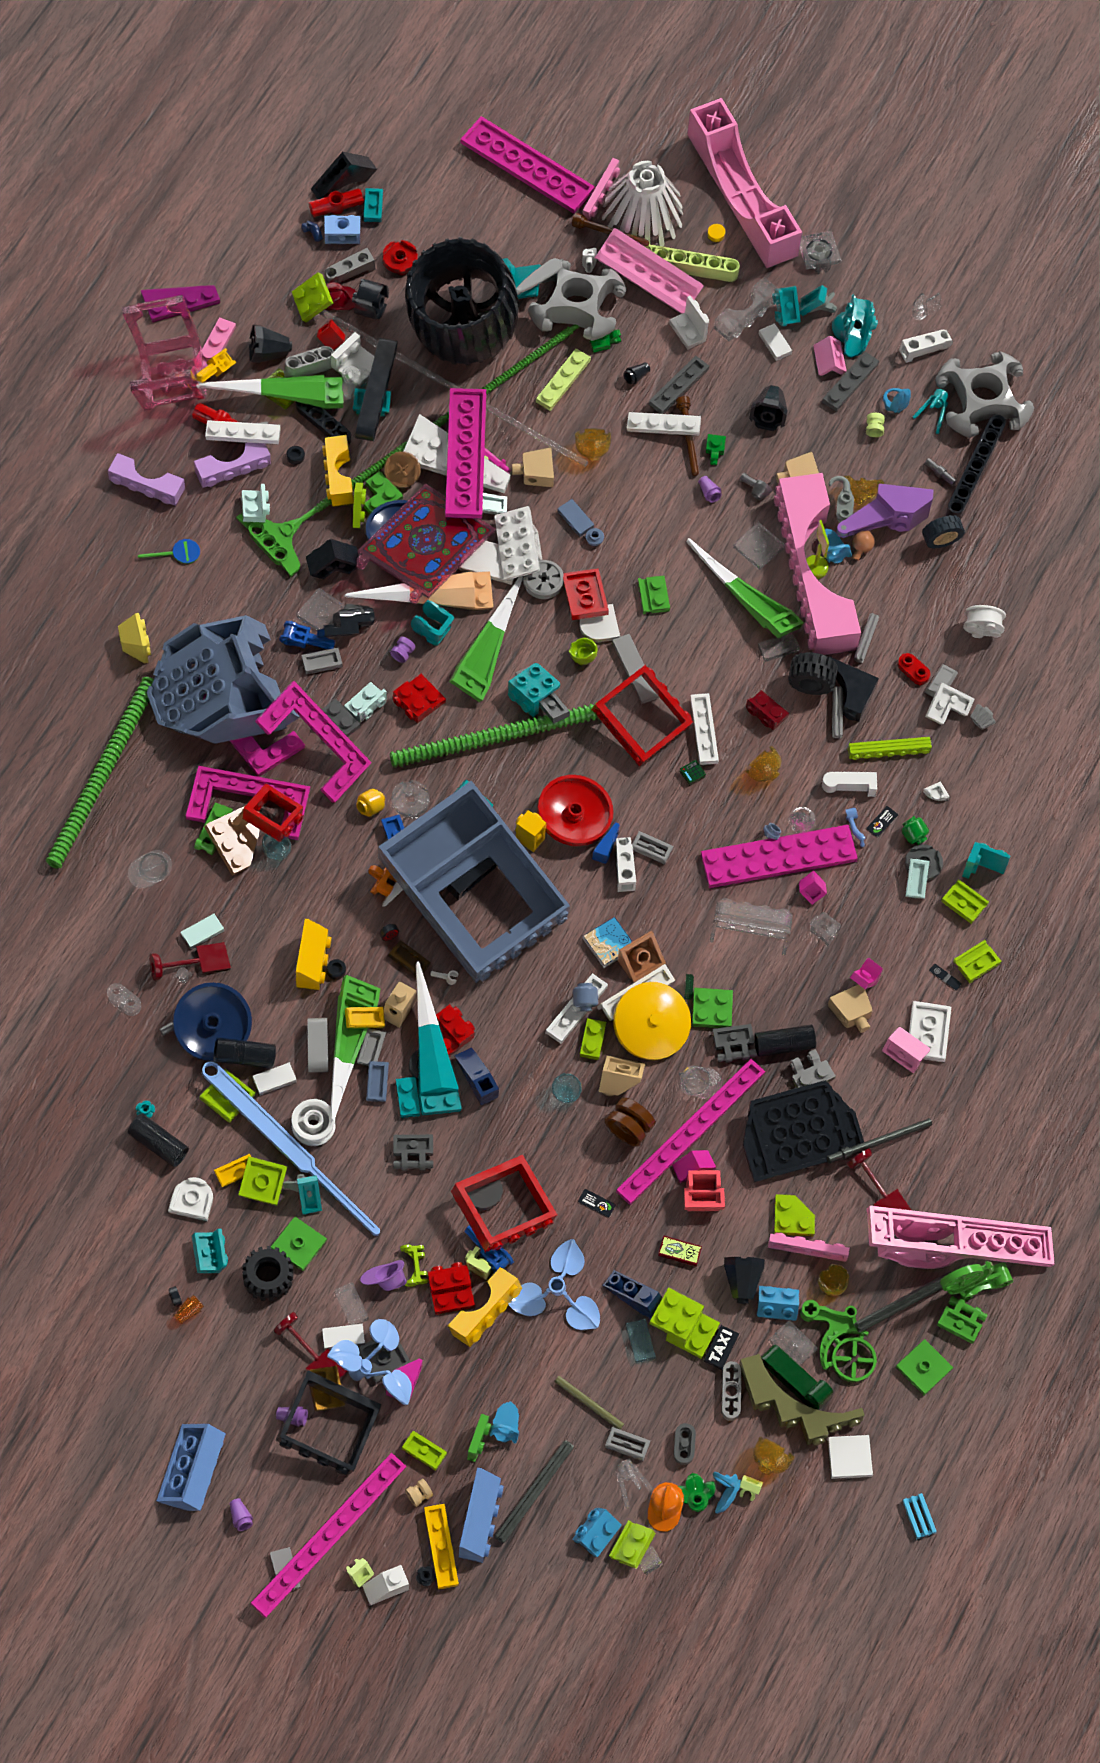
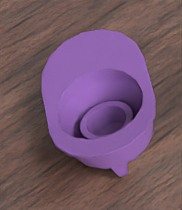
M397 1260L389 1264L373 1267L361 1276L360 1281L365 1285L378 1284L385 1291L399 1288L407 1282L402 1270L404 1262Z

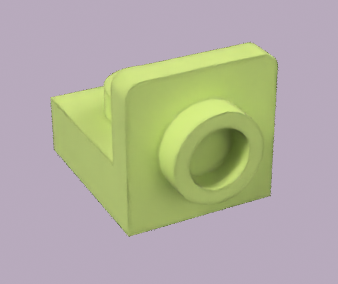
M475 1246L473 1251L469 1250L464 1260L469 1271L487 1280L491 1273V1266L484 1259H476L480 1248Z

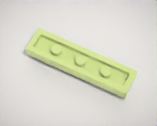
M575 349L538 395L536 403L551 411L591 361V357Z

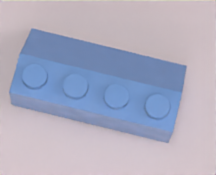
M182 1424L157 1502L187 1511H201L226 1433L210 1424Z
M478 1467L459 1546V1558L483 1563L484 1556H489L491 1545L487 1544L488 1537H493L495 1525H492L493 1517L497 1518L500 1506L496 1505L497 1497H502L504 1486L500 1485L501 1478Z

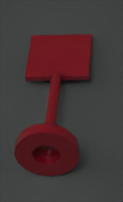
M225 942L196 946L198 958L162 963L158 954H150V970L153 980L156 981L162 978L163 968L200 963L202 973L231 969Z
M870 1149L864 1150L847 1163L850 1169L861 1165L883 1198L874 1203L873 1206L911 1210L898 1189L887 1195L865 1163L872 1156Z
M295 1312L289 1314L274 1328L273 1331L277 1335H281L289 1330L314 1358V1361L305 1368L306 1370L337 1365L339 1378L348 1372L334 1360L327 1357L329 1349L318 1356L294 1330L292 1325L298 1319Z

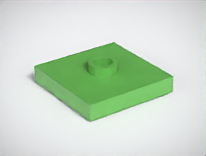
M294 1217L271 1246V1249L274 1250L277 1247L280 1253L284 1251L286 1256L291 1259V1264L304 1271L327 1242V1238L297 1217Z
M925 1339L896 1365V1368L924 1396L953 1370V1366Z

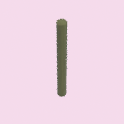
M561 1376L557 1377L555 1380L556 1384L615 1428L622 1429L624 1423Z

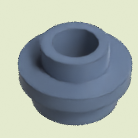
M592 528L586 533V541L591 546H598L604 540V533L600 529Z
M769 823L763 827L764 835L768 839L773 838L777 840L780 838L781 829L777 825Z

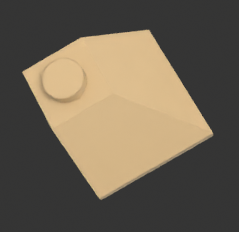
M607 1056L599 1092L607 1096H618L641 1082L645 1063Z

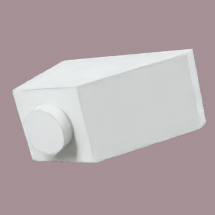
M399 1565L380 1573L362 1585L369 1604L373 1605L408 1591L409 1583L402 1566Z

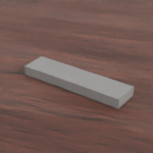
M630 634L612 640V644L628 677L644 666ZM642 676L632 683L641 704L659 698Z

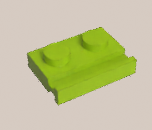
M959 879L941 900L942 903L971 924L989 904L988 900Z
M986 940L959 955L953 961L969 983L1001 964V960L993 949L987 945Z
M628 1520L609 1555L610 1558L637 1569L656 1533L650 1528Z

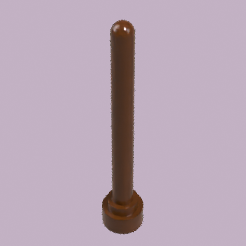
M576 213L572 219V226L579 229L587 227L608 235L613 231V228L589 221L584 215ZM623 232L641 245L649 246L647 239Z
M681 396L676 399V406L682 415H689L688 410L690 409L691 402L688 396ZM685 435L691 473L693 476H697L699 471L693 435Z

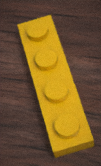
M445 1504L424 1507L438 1590L459 1586Z

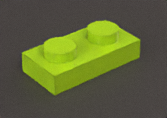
M587 1018L580 1057L599 1060L606 1022Z
M412 1431L402 1446L403 1451L435 1471L447 1455L445 1450L415 1431Z

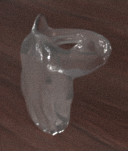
M797 807L789 815L788 822L792 830L804 833L814 828L816 818L811 809ZM806 810L810 813L811 817L805 814L804 812L798 811Z

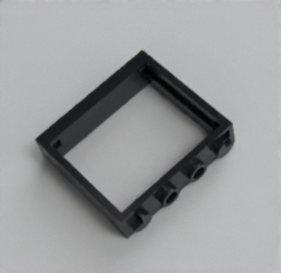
M307 1370L301 1378L275 1441L279 1442V1445L285 1449L290 1450L292 1448L299 1451L298 1454L302 1457L316 1459L317 1463L322 1466L328 1467L329 1465L336 1468L335 1471L339 1474L350 1475L356 1468L382 1404ZM307 1385L368 1413L348 1463L286 1436Z

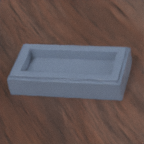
M573 499L558 508L557 512L579 537L594 528V523Z
M369 1061L366 1101L386 1102L389 1062Z

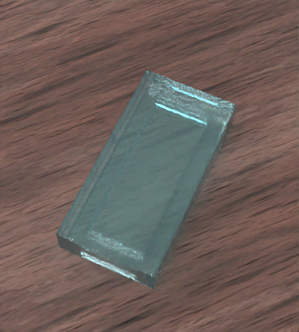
M646 1319L626 1323L635 1363L655 1359L656 1356Z

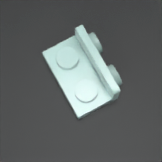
M261 484L260 491L242 490L243 522H265L266 515L270 513V504H266L269 499V492L265 491V484Z
M370 682L348 701L344 707L361 723L364 719H369L376 708H380L386 703L387 691L384 689L382 691Z

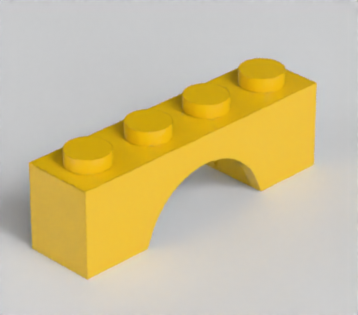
M347 435L325 438V445L322 446L323 456H327V459L324 460L325 471L328 470V474H325L326 485L330 487L326 488L327 498L331 499L332 506L354 504L351 478L338 473L339 468L344 463L350 461Z
M501 1267L487 1281L491 1289L488 1302L476 1311H460L448 1325L452 1335L469 1347L480 1339L483 1332L492 1326L494 1320L500 1313L506 1310L508 1304L522 1290L518 1278Z

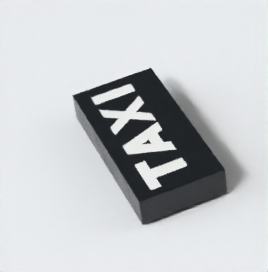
M721 1325L704 1362L723 1370L740 1333Z

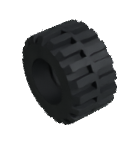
M806 652L795 655L791 661L788 677L789 685L805 694H828L834 689L838 665L830 657L818 653Z
M267 1246V1249L264 1250L262 1247H259L258 1252L253 1250L251 1256L246 1257V1263H243L244 1286L247 1287V1292L249 1294L253 1293V1297L256 1299L259 1296L261 1301H265L266 1298H269V1302L274 1301V1297H277V1299L282 1298V1293L286 1295L288 1288L292 1286L293 1265L291 1264V1259L286 1256L284 1251L280 1253L277 1247L274 1250L271 1249V1246ZM264 1266H273L280 1272L279 1276L270 1282L260 1280L256 1273Z

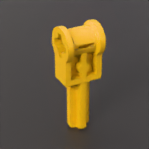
M225 348L206 362L208 366L196 374V380L203 383L214 374L217 377L234 365L236 361L232 360Z

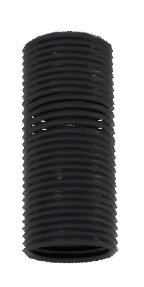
M812 1024L755 1032L754 1034L755 1049L758 1057L816 1048V1034Z
M218 1037L215 1041L214 1062L269 1069L274 1067L276 1057L275 1044Z
M144 1113L139 1114L128 1128L127 1132L129 1135L173 1167L178 1166L189 1151V1146L171 1135V1133L148 1118Z

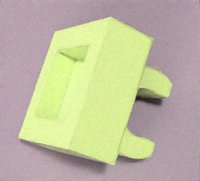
M744 1475L740 1484V1488H742L740 1497H743L745 1491H749L751 1493L750 1501H753L756 1494L759 1495L763 1482Z
M363 1558L361 1560L355 1559L356 1564L352 1568L346 1567L347 1573L358 1588L374 1575L368 1562Z

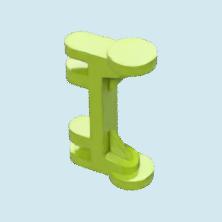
M401 1246L400 1250L409 1254L413 1259L414 1273L407 1280L405 1286L411 1287L418 1284H427L428 1279H421L428 1276L427 1271H420L418 1259L425 1258V1252H417L424 1250V1246Z

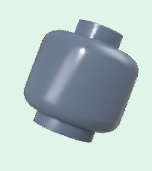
M579 983L573 989V1005L580 1008L581 1012L592 1011V1007L598 1005V989L593 986V983Z

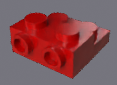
M422 673L412 681H406L393 691V702L398 707L401 706L405 710L407 717L411 720L413 719L417 724L446 702V698Z
M450 1004L436 1014L449 1057L474 1039L475 1034L473 1024L469 1020L465 1022L461 1017L462 1012L456 1006L453 1008Z
M457 1262L451 1264V1268L443 1269L442 1266L431 1268V1271L428 1272V1282L435 1315L475 1307L467 1265Z

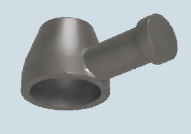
M746 473L740 476V481L753 487L751 494L757 500H762L771 493V487L761 480L756 481Z

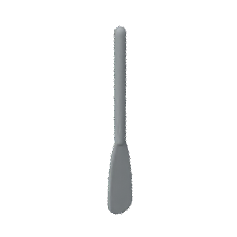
M551 259L535 270L516 288L517 294L519 295L558 273L563 267L561 260ZM490 310L483 313H479L478 315L480 317L482 315H486Z

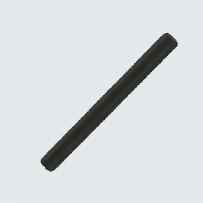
M952 1271L860 1319L854 1324L856 1330L862 1332L942 1289L941 1279Z
M563 1441L498 1530L495 1538L499 1542L505 1543L573 1450V1445L570 1442Z

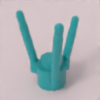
M937 389L912 418L915 419L930 403L931 409L933 407H942L936 429V434H939L944 413L948 406L946 401L948 393L942 389Z

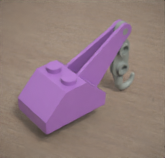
M835 476L829 481V486H832L835 481L843 483V489L838 495L836 519L840 522L836 533L841 538L857 534L860 531H869L883 526H888L890 529L899 532L910 531L929 516L933 500L932 489L878 484L875 500L853 514L854 497L848 479L843 476Z

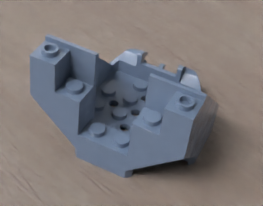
M247 615L202 625L193 623L166 641L162 648L164 653L161 661L158 660L153 674L155 675L154 681L147 690L157 723L179 733L192 735L212 743L264 734L265 732L255 720L281 694L276 680L260 673L257 668L264 666L259 652L264 650L263 645L271 640L265 624ZM292 710L274 731L286 729L287 725L300 718V716Z

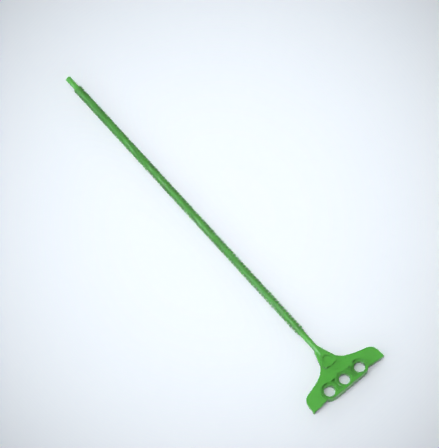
M574 324L571 327H567L559 335L557 334L540 346V348L534 350L532 354L530 353L529 356L524 357L521 362L519 361L510 369L504 371L499 377L490 381L488 385L483 386L482 389H486V394H488V392L497 388L499 384L501 385L502 382L507 381L510 376L512 377L532 363V361L542 356L543 353L545 354L551 350V347L553 348L562 340L568 338L580 326ZM446 412L441 418L432 423L438 427L443 426L444 423L449 422V412ZM405 441L399 448L397 447L396 450L394 449L393 452L391 451L385 455V458L383 457L382 460L380 459L379 462L377 461L368 467V470L365 469V472L363 471L351 479L353 489L356 483H362L382 469V466L384 467L386 460L392 454L404 451L407 442ZM326 497L302 517L284 523H273L267 519L265 522H243V513L238 515L236 519L249 530V536L275 564L281 565L288 575L292 577L300 569V562L292 546L294 534L304 521L317 512L323 511V509L331 505L332 501ZM258 527L262 529V532L254 534L252 530ZM266 540L274 542L270 547L265 546L263 543ZM282 552L285 554V557L277 559L275 555Z

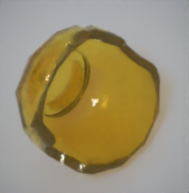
M831 1264L827 1270L821 1271L818 1285L821 1291L828 1296H838L847 1290L850 1275L843 1266Z

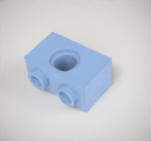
M325 216V244H360V216Z

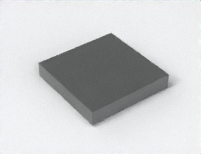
M371 1340L358 1347L359 1355L362 1359L367 1358L379 1343ZM400 1342L392 1351H388L382 1346L369 1360L372 1364L370 1373L386 1370L392 1373L393 1370L411 1362ZM385 1375L373 1376L375 1384L382 1382V1378Z

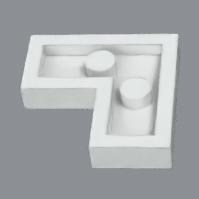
M940 683L925 717L943 725L950 709L963 716H967L974 698L944 683Z

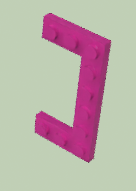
M293 681L255 722L269 735L292 710L304 720L344 763L320 789L332 803H335L372 762L301 687Z
M295 731L264 750L261 749L252 736L230 740L258 777L305 748V744Z
M198 766L186 819L205 823L213 789L254 797L265 783L302 805V815H304L310 786ZM286 810L284 812L282 824L291 814ZM303 819L299 825L293 827L291 834L287 838L299 840Z

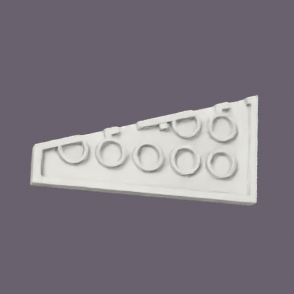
M419 414L404 451L413 454L418 459L420 468L447 476L448 433ZM484 458L483 487L505 493L510 481V474Z

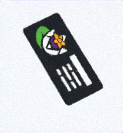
M886 806L866 829L876 837H879L898 816V813Z
M584 1189L578 1200L579 1203L607 1217H610L616 1206L611 1201L587 1189Z

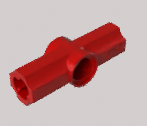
M359 188L343 193L334 191L329 194V197L309 202V208L312 217L328 213L337 215L341 214L346 208L364 204V199Z
M201 403L195 406L192 413V418L206 425L207 420L238 422L232 419L224 410L219 409L216 411Z

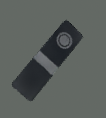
M933 964L929 969L930 972L954 990H957L962 985L960 981L937 964Z

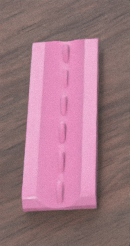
M616 228L613 229L595 256V259L612 268L615 272L680 314L685 312L687 297L691 296L695 300L704 286Z

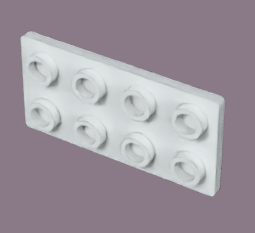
M526 506L495 515L504 579L510 580L539 572L538 560H542L539 534L532 523L530 507Z

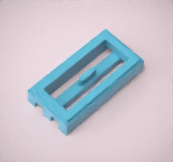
M922 1493L918 1494V1496L902 1500L916 1539L937 1532ZM918 1500L920 1502L921 1508L930 1529L929 1531L927 1530L921 1511L919 1509L917 1503ZM909 1503L913 1504L923 1533H920Z

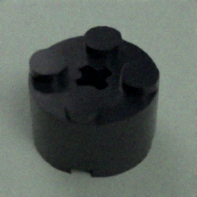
M361 279L358 292H354L352 302L355 303L354 313L372 319H380L387 306L384 301L385 297H389L388 286Z

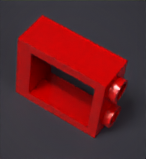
M265 783L244 807L242 819L281 842L284 837L287 838L291 834L295 825L301 823L304 817L302 815L303 806ZM268 800L291 813L281 826L258 812Z

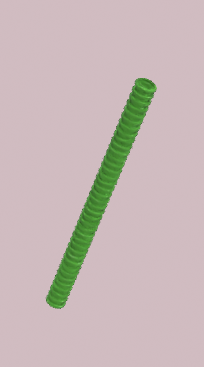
M142 678V682H140L137 691L134 693L135 696L132 697V701H130L127 710L121 718L122 720L119 721V725H117L114 734L109 740V744H107L103 752L104 754L101 755V759H99L96 768L90 776L91 778L86 783V788L83 789V793L80 795L81 798H78V803L75 804V808H73L70 817L64 825L65 827L62 828V832L56 840L57 842L54 843V847H52L48 855L49 857L46 858L47 864L51 867H62L61 863H64L67 853L70 852V848H72L78 833L81 831L80 829L83 827L89 816L88 814H90L94 806L93 804L96 803V799L99 797L98 794L104 788V784H106L109 775L115 767L114 765H116L120 757L119 755L122 754V750H124L127 741L133 733L132 731H134L137 722L143 714L142 712L147 707V702L150 701L147 690L149 686H152L153 678Z
M583 705V708L580 706L577 709L572 708L569 717L554 724L547 715L543 717L538 716L537 719L533 717L532 720H521V723L517 721L515 724H504V727L500 725L498 728H487V731L484 729L481 732L476 731L475 734L471 732L470 735H459L458 738L454 736L453 739H442L441 742L437 740L436 743L430 742L429 745L425 743L424 746L421 744L419 747L413 746L412 749L408 747L407 750H396L395 753L391 751L390 760L392 766L397 768V765L401 767L403 764L408 765L410 762L414 764V761L418 763L420 760L425 761L427 758L430 760L431 757H442L443 754L447 756L448 753H459L460 750L464 752L465 749L471 750L472 747L476 749L477 746H488L489 743L493 745L494 742L499 743L500 741L505 742L506 739L509 741L511 738H522V735L526 737L528 734H539V731L543 733L545 730L550 731L551 728L555 730L556 727H567L568 724L572 726L573 723H584L585 720L589 722L590 719L595 720L598 717L591 710L594 705Z

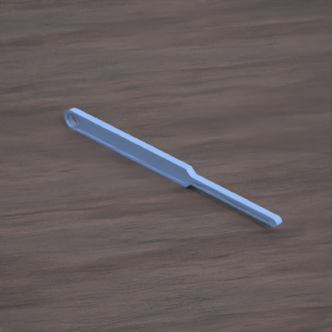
M210 1061L204 1064L202 1068L204 1078L301 1172L310 1173L312 1176L317 1175L318 1182L372 1235L378 1236L380 1234V1229L315 1166V1158L215 1062ZM214 1066L217 1069V1074L209 1076L205 1073V1068Z

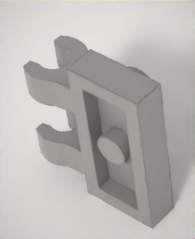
M816 1049L808 1052L807 1058L812 1067L806 1070L803 1069V1065L798 1057L791 1060L790 1066L795 1073L791 1079L796 1088L824 1080L829 1082L836 1077L827 1060L820 1061Z

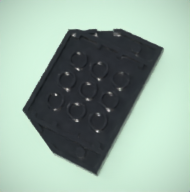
M824 1080L750 1101L742 1145L754 1183L826 1163L827 1156L839 1152V1149L844 1147L850 1148L864 1142L855 1111Z

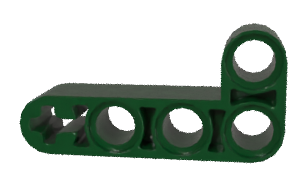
M773 1344L761 1356L765 1368L806 1406L820 1410L832 1398L833 1389L827 1382L822 1379L817 1382L779 1346Z

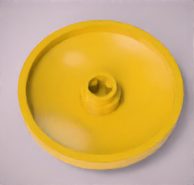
M645 982L632 987L619 999L614 1011L613 1024L619 1042L629 1053L645 1060H660L676 1053L684 1045L690 1033L691 1016L685 1000L675 989L658 982Z

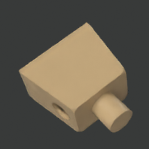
M551 448L523 453L522 463L512 464V475L523 474L525 485L553 487L554 472Z
M810 452L786 461L784 472L776 473L777 483H779L781 478L819 473L813 453Z
M398 982L385 1003L384 1020L400 1028L417 1001L416 990L402 982Z
M856 985L830 997L828 1002L829 1008L846 1028L856 1025L860 1033L870 1028L867 1019L871 1018L872 1007L864 988Z

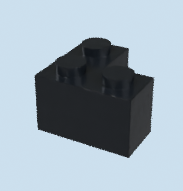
M334 539L325 541L323 545L314 549L312 553L306 556L310 576L323 580L335 571L350 574L362 566L356 546Z

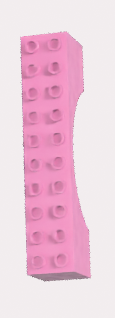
M720 98L691 109L687 135L765 267L769 268L797 257L802 231L787 206L780 207L772 203L756 182L741 145L738 124L723 99Z
M817 473L779 479L778 486H776L774 504L779 508L778 521L782 522L783 525L781 533L787 542L785 543V550L790 555L789 567L794 572L792 578L794 586L797 585L798 589L796 591L797 601H801L800 614L802 618H805L804 631L805 634L809 635L808 648L813 653L822 655L855 651L858 648L861 630L854 601L841 597L824 587L811 572L805 557L804 546L806 541L818 528L819 520H822L823 524L827 521L830 502L823 474Z

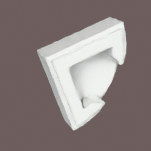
M941 781L925 788L923 791L932 800H949V795Z

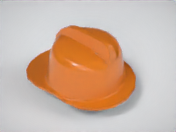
M665 1482L659 1484L652 1492L648 1508V1520L650 1525L658 1531L672 1530L679 1522L684 1495L676 1484Z

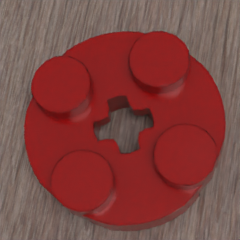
M405 240L396 243L395 241L390 242L383 250V265L389 271L400 276L406 275L411 270L413 261L418 259L416 247ZM397 255H404L403 259H397Z

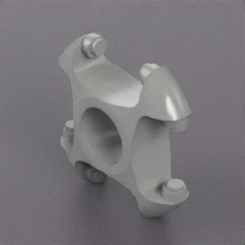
M560 259L563 264L562 269L542 282L554 281L556 283L553 295L544 305H539L535 302L529 305L528 313L531 320L542 332L551 331L553 322L576 324L586 328L583 337L591 341L610 334L615 329L616 319L613 317H602L598 314V310L609 293H614L617 297L625 295L626 286L623 280L612 268L603 269L601 276L570 271L571 263ZM571 296H583L588 300L583 302H572L567 300V298Z
M999 351L991 354L993 366L961 369L960 360L951 358L939 370L935 379L937 386L944 388L948 383H951L961 400L963 413L948 412L946 414L947 425L961 435L969 438L978 435V426H975L973 423L990 419L993 415H1001L1005 419H1011L1009 427L1013 431H1019L1031 418L1034 411L1033 403L1025 401L1023 404H1019L1015 400L1007 381L1006 374L1011 373L1015 377L1023 375L1022 364L1004 352ZM985 387L996 393L997 398L984 400L977 397L972 390Z

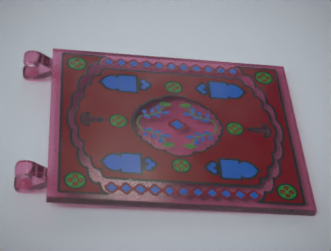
M425 484L358 550L361 556L357 558L358 564L356 567L363 570L370 560L413 588L414 590L410 593L411 598L409 601L416 604L422 595L429 599L496 529L480 518L445 517L446 496Z

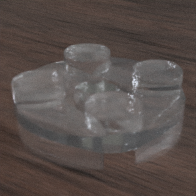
M419 781L401 782L392 792V807L404 817L418 818L429 806L428 790ZM414 796L415 801L408 802L406 797Z

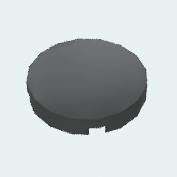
M921 844L914 846L905 858L907 873L909 872L910 859L929 861L927 881L934 880L939 876L943 868L941 853L930 845Z
M483 1171L475 1172V1173L471 1174L469 1177L474 1176V1175H476V1174H478V1173H481V1172H483ZM499 1179L467 1193L475 1208L481 1211L489 1210L501 1201L503 1189Z

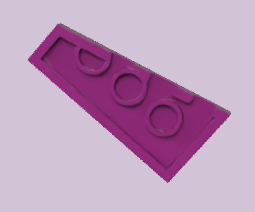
M215 285L141 290V295L152 323L220 304V298Z

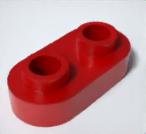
M904 653L899 657L898 668L915 684L924 685L929 681L930 670L913 654Z

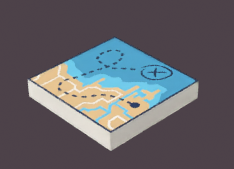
M615 917L582 937L603 968L617 961L619 949L633 942Z

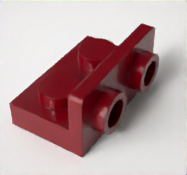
M762 690L753 698L749 697L747 699V711L759 718L765 727H769L773 731L789 716V713Z

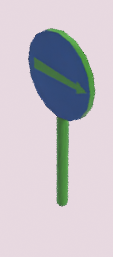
M183 539L175 543L171 552L140 554L138 558L173 555L178 562L190 564L199 558L200 548L195 541Z

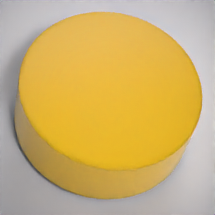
M712 224L708 228V238L713 242L722 241L725 237V228L720 224Z

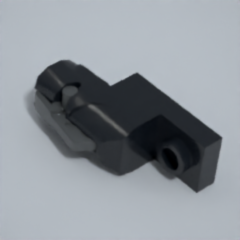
M345 604L343 609L333 614V624L323 625V629L317 630V636L322 638L359 634V628L374 624V610L369 606Z

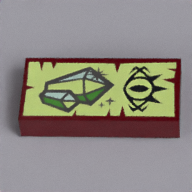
M663 1236L658 1256L697 1267L702 1246Z

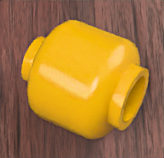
M369 789L358 796L357 809L362 815L373 816L384 809L385 797L378 790Z

